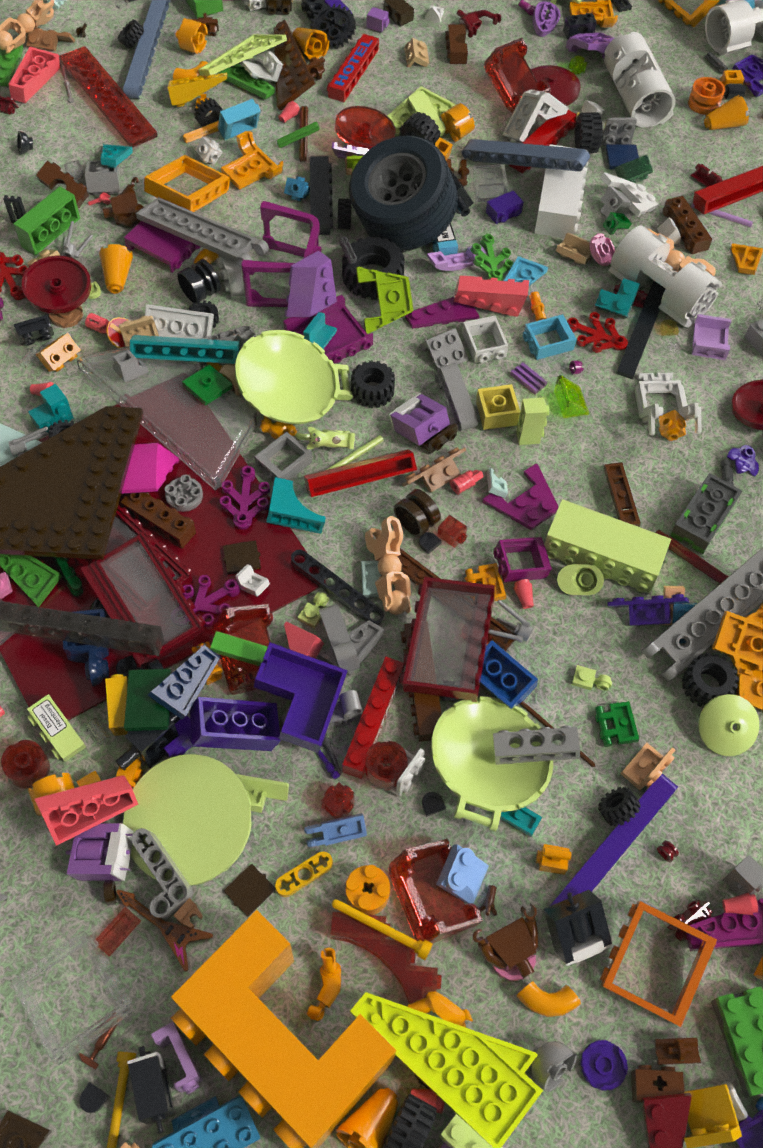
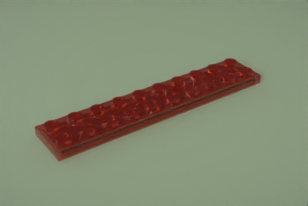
M86 46L59 56L61 63L72 74L73 78L129 146L133 148L158 137L157 131Z

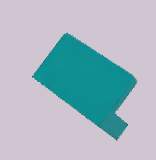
M318 312L303 331L304 339L311 343L315 342L324 349L337 332V328L326 325L325 313Z

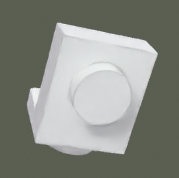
M248 564L235 576L241 590L256 597L270 585L267 578L254 573L251 565Z

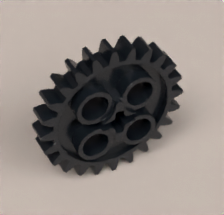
M328 4L326 9L322 7V11L317 10L318 15L313 14L314 19H311L310 29L321 30L326 33L331 49L334 46L338 49L339 45L344 47V42L349 44L348 39H353L352 35H355L356 22L350 9L346 10L345 6L341 9V4L338 7L333 4V7H330Z

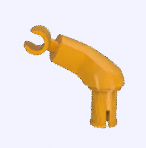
M325 948L324 951H321L323 964L320 967V974L323 986L317 997L320 1003L319 1006L310 1005L307 1012L310 1019L316 1021L323 1019L325 1006L330 1008L341 991V966L336 962V953L333 948Z
M429 991L426 998L407 1005L409 1008L426 1014L432 1011L441 1019L466 1027L464 1021H473L468 1010H462L437 991Z

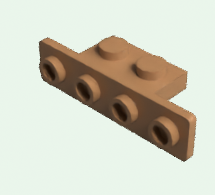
M34 28L32 32L26 33V36H28L26 46L28 48L34 47L41 50L56 51L58 41L75 43V39L68 32L58 33L54 30L44 31L40 28Z
M456 447L448 452L449 456L444 458L442 455L434 460L435 464L431 466L427 464L419 469L420 473L415 475L413 472L406 476V481L401 483L402 486L409 485L422 478L425 486L431 493L450 482V480L461 475L453 458L465 452V447L462 449Z

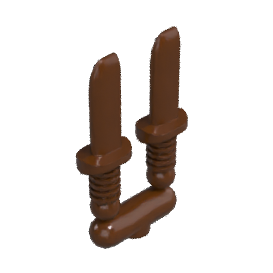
M447 159L448 167L454 173V169L451 168V159ZM462 159L458 169L461 179L458 180L463 186H466L468 184L467 175L470 172L467 168L466 159Z

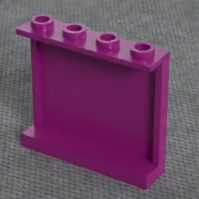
M144 221L137 224L124 237L128 250L132 251L134 248L145 252L169 265L171 273L179 269L182 263L189 259L196 249L201 247Z
M342 294L336 297L337 302L320 311L325 313V324L337 328V332L323 349L325 351L324 354L333 363H339L342 359L348 356L352 357L357 352L363 349L367 350L373 345V333L367 334L345 306V298ZM317 313L311 317H290L283 320L284 330L303 335V331Z

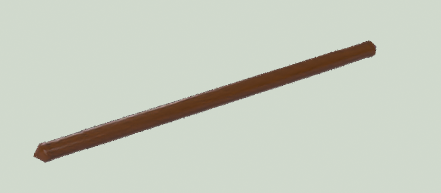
M524 701L520 703L524 709L545 727L554 729L551 724ZM580 750V757L591 767H595V763Z

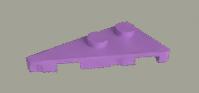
M332 142V150L335 156L340 159H346L347 156L352 155L363 156L370 150L351 145H344L341 148L337 147V142Z

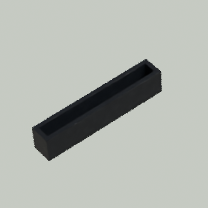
M310 156V214L314 215L319 221V235H330V229H333V219H330V217H333V207L330 208V206H333V196H329L332 195V185H329L332 184V174H329L332 173V163H329L328 156Z

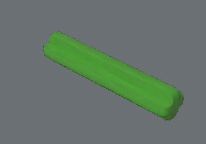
M315 121L277 139L278 146L283 148L319 131V124Z

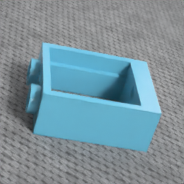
M251 99L220 111L218 130L224 140L257 128L261 112L259 105Z
M563 314L528 323L525 325L523 339L525 342H528L530 352L534 354L536 360L572 351L577 340ZM556 330L562 341L540 347L535 335Z

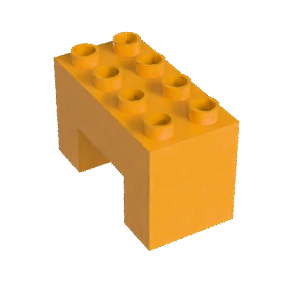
M256 910L171 996L180 1008L171 1017V1020L195 1046L205 1037L211 1041L213 1045L204 1053L205 1057L228 1081L237 1072L247 1080L238 1092L262 1118L271 1108L274 1109L282 1120L273 1130L289 1148H304L306 1145L309 1148H319L394 1062L397 1050L359 1014L323 1056L317 1060L259 999L294 962L290 942Z

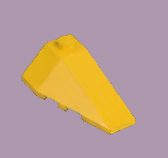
M227 73L208 75L205 79L202 76H197L192 80H189V77L170 80L167 88L172 106H184L185 103L226 80L228 77Z

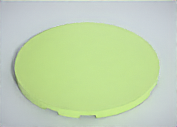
M196 754L175 756L151 768L133 788L138 805L124 812L123 824L134 832L142 828L153 832L190 886L213 880V878L228 870L244 850L252 824L250 798L240 778L220 761ZM144 836V837H143V839H144L143 844L148 845L147 842L145 841V838H146L147 836ZM132 843L131 857L134 862L147 875L156 879ZM159 852L155 853L153 856L154 863L158 862L160 859ZM168 870L165 873L166 881L172 878V870Z

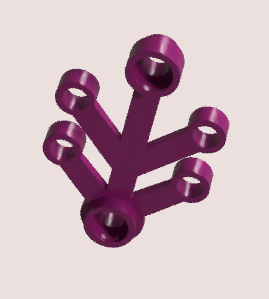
M244 466L240 471L241 479L243 480L242 495L233 488L231 481L226 480L222 482L223 492L228 493L240 505V511L231 504V499L228 496L220 498V506L234 516V525L242 530L249 528L252 524V518L269 507L268 499L260 498L270 492L269 483L261 482L259 489L249 495L250 484L256 477L255 470L251 466ZM258 499L257 505L248 511V506Z
M207 575L199 577L200 586L194 604L196 608L193 611L194 613L198 611L209 612L202 616L204 621L207 618L211 619L204 626L211 627L214 624V617L210 613L220 614L223 617L231 614L229 604L223 603L220 606L211 604L225 595L230 597L238 595L240 586L236 580L230 579L226 581L223 588L205 597L207 589L211 585L210 577ZM191 585L183 586L185 591L191 590L190 593H183L186 599L194 595L193 587ZM181 606L173 610L171 619L175 625L185 626L191 622ZM227 608L228 611L222 612V609ZM180 614H184L181 618L177 617Z

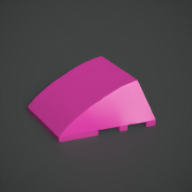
M159 443L135 444L121 494L158 491L166 480L167 473L172 472V466L179 462V457Z

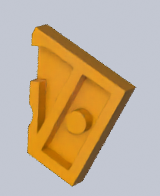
M732 243L731 251L738 272L755 275L763 248Z

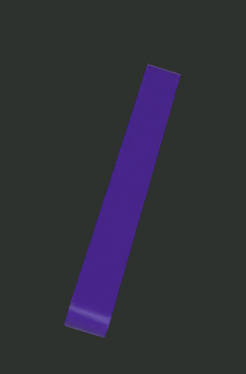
M662 773L638 800L640 808H638L639 812L635 813L636 816L634 818L631 817L628 823L625 821L622 826L618 824L550 906L568 899L567 893H572L573 897L586 890L592 892L679 786Z

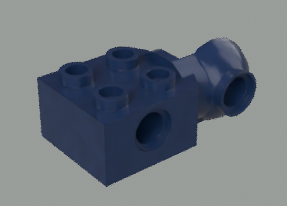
M95 609L63 613V650L68 660L85 663L86 679L91 680L93 687L100 684L104 678L109 677L107 659L103 660L109 655L108 618L105 610Z

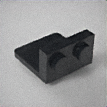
M48 315L14 324L21 345L29 346L39 339L46 341L54 335Z

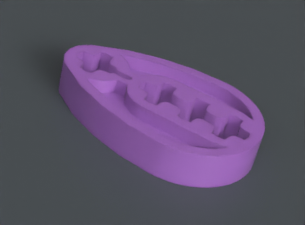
M547 1L539 2L533 12V27L536 34L540 37L550 34L557 26L561 17L560 10L553 3ZM549 10L547 20H545L546 12Z

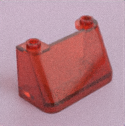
M523 38L495 48L484 63L487 75L504 105L512 113H514L525 91L532 89L549 93L552 90L547 81L541 80L538 82L524 58L528 48Z
M268 604L225 608L213 621V636L218 631L268 647L271 640L267 628L273 621V614ZM219 654L227 686L232 695L257 689L254 688V682L260 666Z
M448 838L407 848L389 864L390 878L417 941L427 940L435 943L472 928L483 921L477 906L472 903L465 905L462 900L436 885L452 848Z

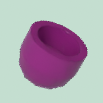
M581 361L570 362L569 369L572 375L580 374L584 370Z

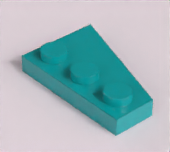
M103 144L101 165H107L109 168L117 167L118 164L122 163L123 160L133 153V148L131 146Z

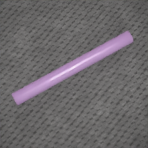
M719 210L709 213L751 227L753 221Z

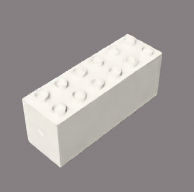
M550 144V146L564 147V146H558V145H551V144ZM584 167L580 172L545 168L534 234L565 238L568 232L571 234L577 233L578 224L576 223L580 220L583 202L581 200L584 194L583 189L587 168Z

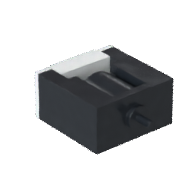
M586 890L573 897L572 893H567L568 899L543 909L555 954L566 966H572L571 964L581 962L598 953H603V950L613 946L602 901L590 890Z
M142 1046L138 1048L140 1057L127 1061L138 1119L147 1125L156 1123L158 1134L163 1133L161 1121L175 1116L176 1113L163 1056L158 1052L152 1054L150 1051L145 1052V1047Z

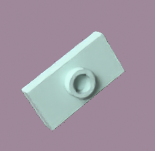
M361 561L362 593L366 598L379 597L375 582L381 577L378 571L379 561Z

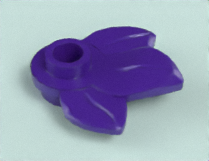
M743 445L740 448H733L728 452L727 458L735 461L737 474L746 471L752 476L758 474L759 464L755 459L756 454L751 446Z

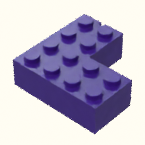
M269 642L263 662L255 678L254 688L292 701L279 739L318 753L348 670Z

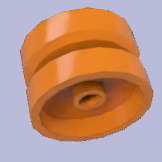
M698 78L694 81L688 99L689 107L696 113L708 115L720 107L725 93V86L716 78Z

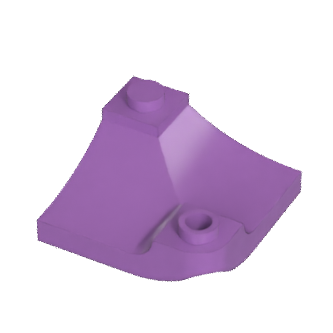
M601 32L576 34L567 40L566 48L569 52H577L578 49L583 48L586 50H596L602 54V58H605V49L615 37Z

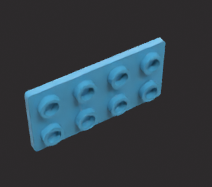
M241 1095L221 1106L215 1096L171 1120L174 1132L152 1143L151 1146L152 1148H245L259 1140L260 1134Z

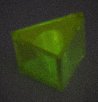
M560 374L557 377L554 392L563 418L589 415L590 413L580 386Z

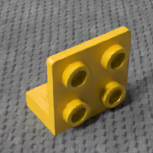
M726 1084L684 1091L692 1095L688 1116L691 1135L684 1138L687 1148L733 1142L742 1136Z

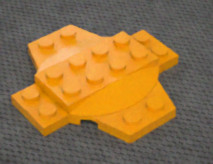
M762 603L756 612L745 617L724 611L712 647L713 650L731 657L732 663L738 672L737 677H739L736 695L746 699L753 707L763 710Z

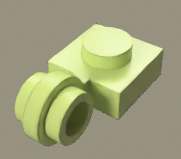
M318 592L313 600L315 605L307 603L299 614L298 620L315 629L321 620L320 606L324 608L329 601L327 594Z
M577 665L572 685L592 690L593 684H596L598 689L607 691L612 686V681L607 675H599L598 678H595L596 670Z

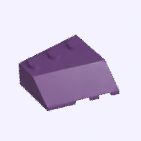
M318 250L291 265L288 284L290 286V293L287 295L286 300L288 302V309L285 310L286 317H311L337 302L330 258Z

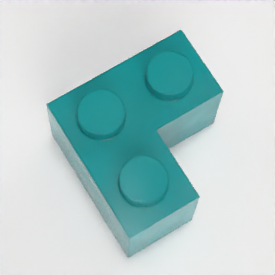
M623 278L617 294L601 289L595 307L628 318L640 284Z
M56 383L40 392L44 403L28 411L36 428L39 430L48 427V430L44 431L49 433L50 426H53L54 422L58 424V420L64 422L65 419L69 423L74 419L67 397Z

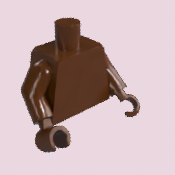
M137 177L132 178L131 184H128L121 194L110 199L112 207L103 209L105 219L114 217L116 225L129 227L141 222V220L137 219L136 213L144 207L138 204L133 188L135 180L136 183L139 182Z
M531 903L529 913H526L525 907L522 906L520 908L521 913L526 917L525 920L521 917L487 936L485 939L483 937L476 938L477 934L482 932V929L475 930L472 936L473 940L478 943V947L488 963L498 969H504L506 972L517 967L523 979L535 972L528 960L535 956L538 948V927L535 918L537 909Z

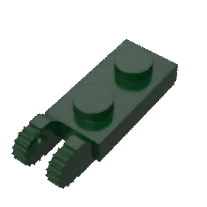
M52 557L73 597L78 598L82 596V582L77 577L73 566H68V558Z

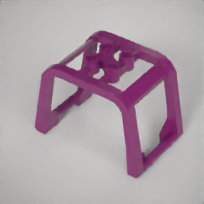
M267 201L261 203L260 212L264 228L263 240L268 244L269 249L301 256L303 259L318 250L321 252L322 247L319 246L318 241L320 225L314 215ZM277 215L310 224V237L307 248L304 249L275 240L270 233L269 221ZM243 260L241 265L246 306L288 307L286 298L262 297L255 289H251L250 275H254L255 272L290 273L291 265L295 263Z

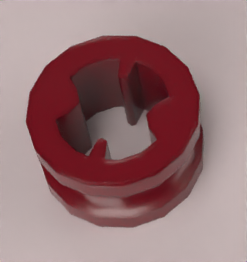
M667 840L662 842V846L657 847V852L667 862L671 863L673 857L679 855L676 847Z

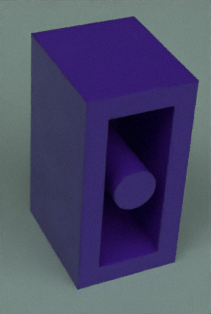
M512 190L487 201L486 214L495 224L506 222L509 218L517 217L522 213L524 202Z

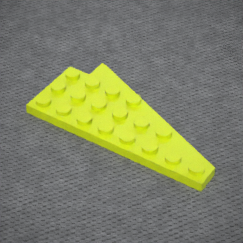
M367 992L350 1010V1013L355 1018L361 1014L397 1050L395 1056L493 1148H501L543 1092L525 1074V1071L538 1054L536 1052Z

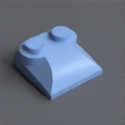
M455 844L451 848L436 885L473 906L489 865L476 857L471 849L462 848Z

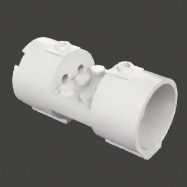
M726 0L725 4L712 7L706 16L705 34L707 41L716 52H719L720 56L744 50L751 46L755 30L763 37V0H755V8L753 9L745 0Z
M631 32V34L617 36L605 49L604 63L630 117H635L637 120L636 126L642 128L656 126L660 123L663 125L674 115L675 97L662 71L640 33Z
M637 226L618 245L608 271L620 280L625 278L639 283V289L651 279L655 280L666 288L659 308L681 325L689 328L695 323L697 315H704L714 303L719 294L717 289L722 286V282L705 270L707 267L699 261L697 264L691 261L679 272L672 270L673 267L665 262L670 251V244L666 242L668 239L661 234L658 236L653 234L643 226Z

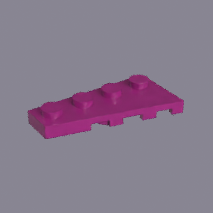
M454 297L416 309L405 315V318L411 328L414 329L441 323L444 325L449 324V322H465L466 320L479 319L480 316L473 306L454 302Z
M763 898L757 901L758 913H753V915L724 912L721 915L708 918L690 926L717 939L714 949L763 945ZM686 933L689 950L698 951L702 940Z

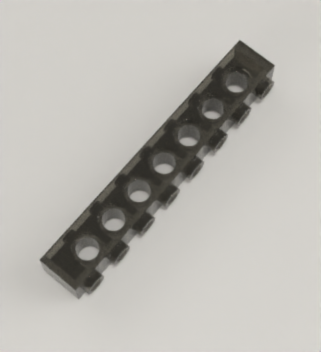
M0 602V631L159 656L164 641L161 626Z

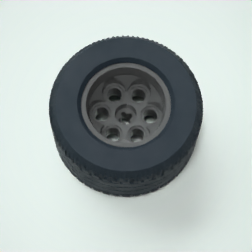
M398 136L378 143L362 156L350 178V201L367 234L371 238H375V236L380 237V239L386 238L390 243H395L402 251L417 249L431 243L447 229L454 218L458 202L456 185L442 152L424 138Z

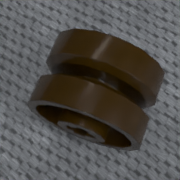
M414 489L406 496V499L403 498L394 505L396 518L415 537H421L429 530V527H433L441 520L440 510L436 503L427 493L420 489Z

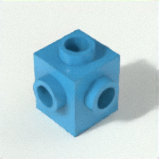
M296 176L295 179L287 177L284 194L292 195L291 199L298 201L301 198L306 199L310 192L309 183L304 182L305 178Z

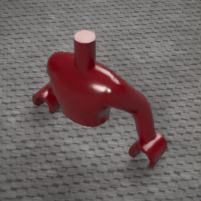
M460 9L457 11V15L461 17L459 24H465V28L469 30V38H472L473 35L476 36L477 29L482 24L479 18L485 16L493 19V25L501 23L502 19L501 14H493L487 10H479L467 14Z

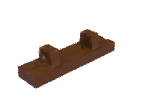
M623 463L604 464L603 469L618 520L640 527L641 522Z

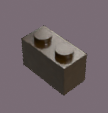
M384 0L383 10L388 12V17L394 23L401 27L414 20V8L405 0Z

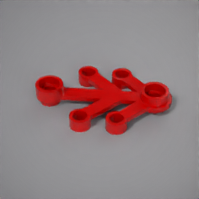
M0 252V293L3 282L6 279L10 286V295L15 300H22L25 297L22 287L15 283L11 274L23 277L27 266L22 265L24 260L20 255L6 257L3 252ZM6 264H15L16 266H20V267H19V268L6 267Z
M592 312L589 316V321L595 329L580 324L574 317L567 320L572 332L579 330L592 335L589 337L579 335L576 343L580 347L593 343L592 350L600 353L602 350L610 348L623 350L628 345V340L618 334L613 318H607L604 324L605 328L609 329L611 335L606 334L599 321L600 315L597 312Z

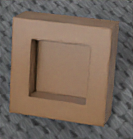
M190 898L173 915L181 925L189 929L194 928V925L190 922L191 917L197 916L200 920L203 918L197 905Z

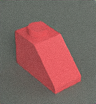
M285 622L284 626L289 649L316 659L324 642L318 636L289 622Z

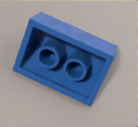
M491 641L486 646L480 683L507 707L512 709L523 702L537 687L538 679L494 641Z

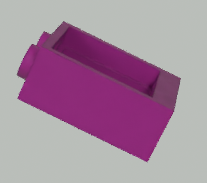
M542 537L499 540L494 548V558L497 559L499 565L498 572L499 575H502L503 582H515L523 579L547 578L552 570ZM531 551L535 568L510 569L506 553Z

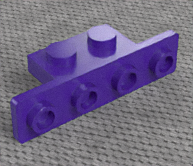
M674 594L672 598L665 599L662 595L652 596V599L644 600V597H632V601H624V598H613L612 602H607V606L610 608L629 607L630 626L670 624L669 604L689 603V599L684 597V594Z

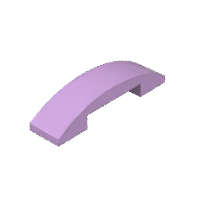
M470 246L463 253L444 256L440 251L428 253L427 257L435 268L444 271H455L474 265L473 260L476 254L471 252L472 246ZM482 247L481 251L487 255V252Z

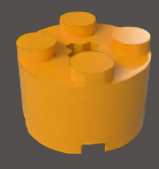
M183 18L180 29L176 31V38L178 39L180 49L198 54L205 48L207 43L205 35H208L207 26L201 22Z
M461 103L441 114L442 122L446 128L445 134L449 133L454 142L465 137L475 128L473 117L470 118L468 115L470 111Z
M62 773L63 777L56 778L55 774L47 776L33 783V789H28L36 815L42 816L35 802L36 798L75 788L69 773Z
M365 865L356 868L346 881V900L348 905L368 916L378 914L386 907L390 895V882L387 875L375 865ZM364 888H372V893L364 892Z

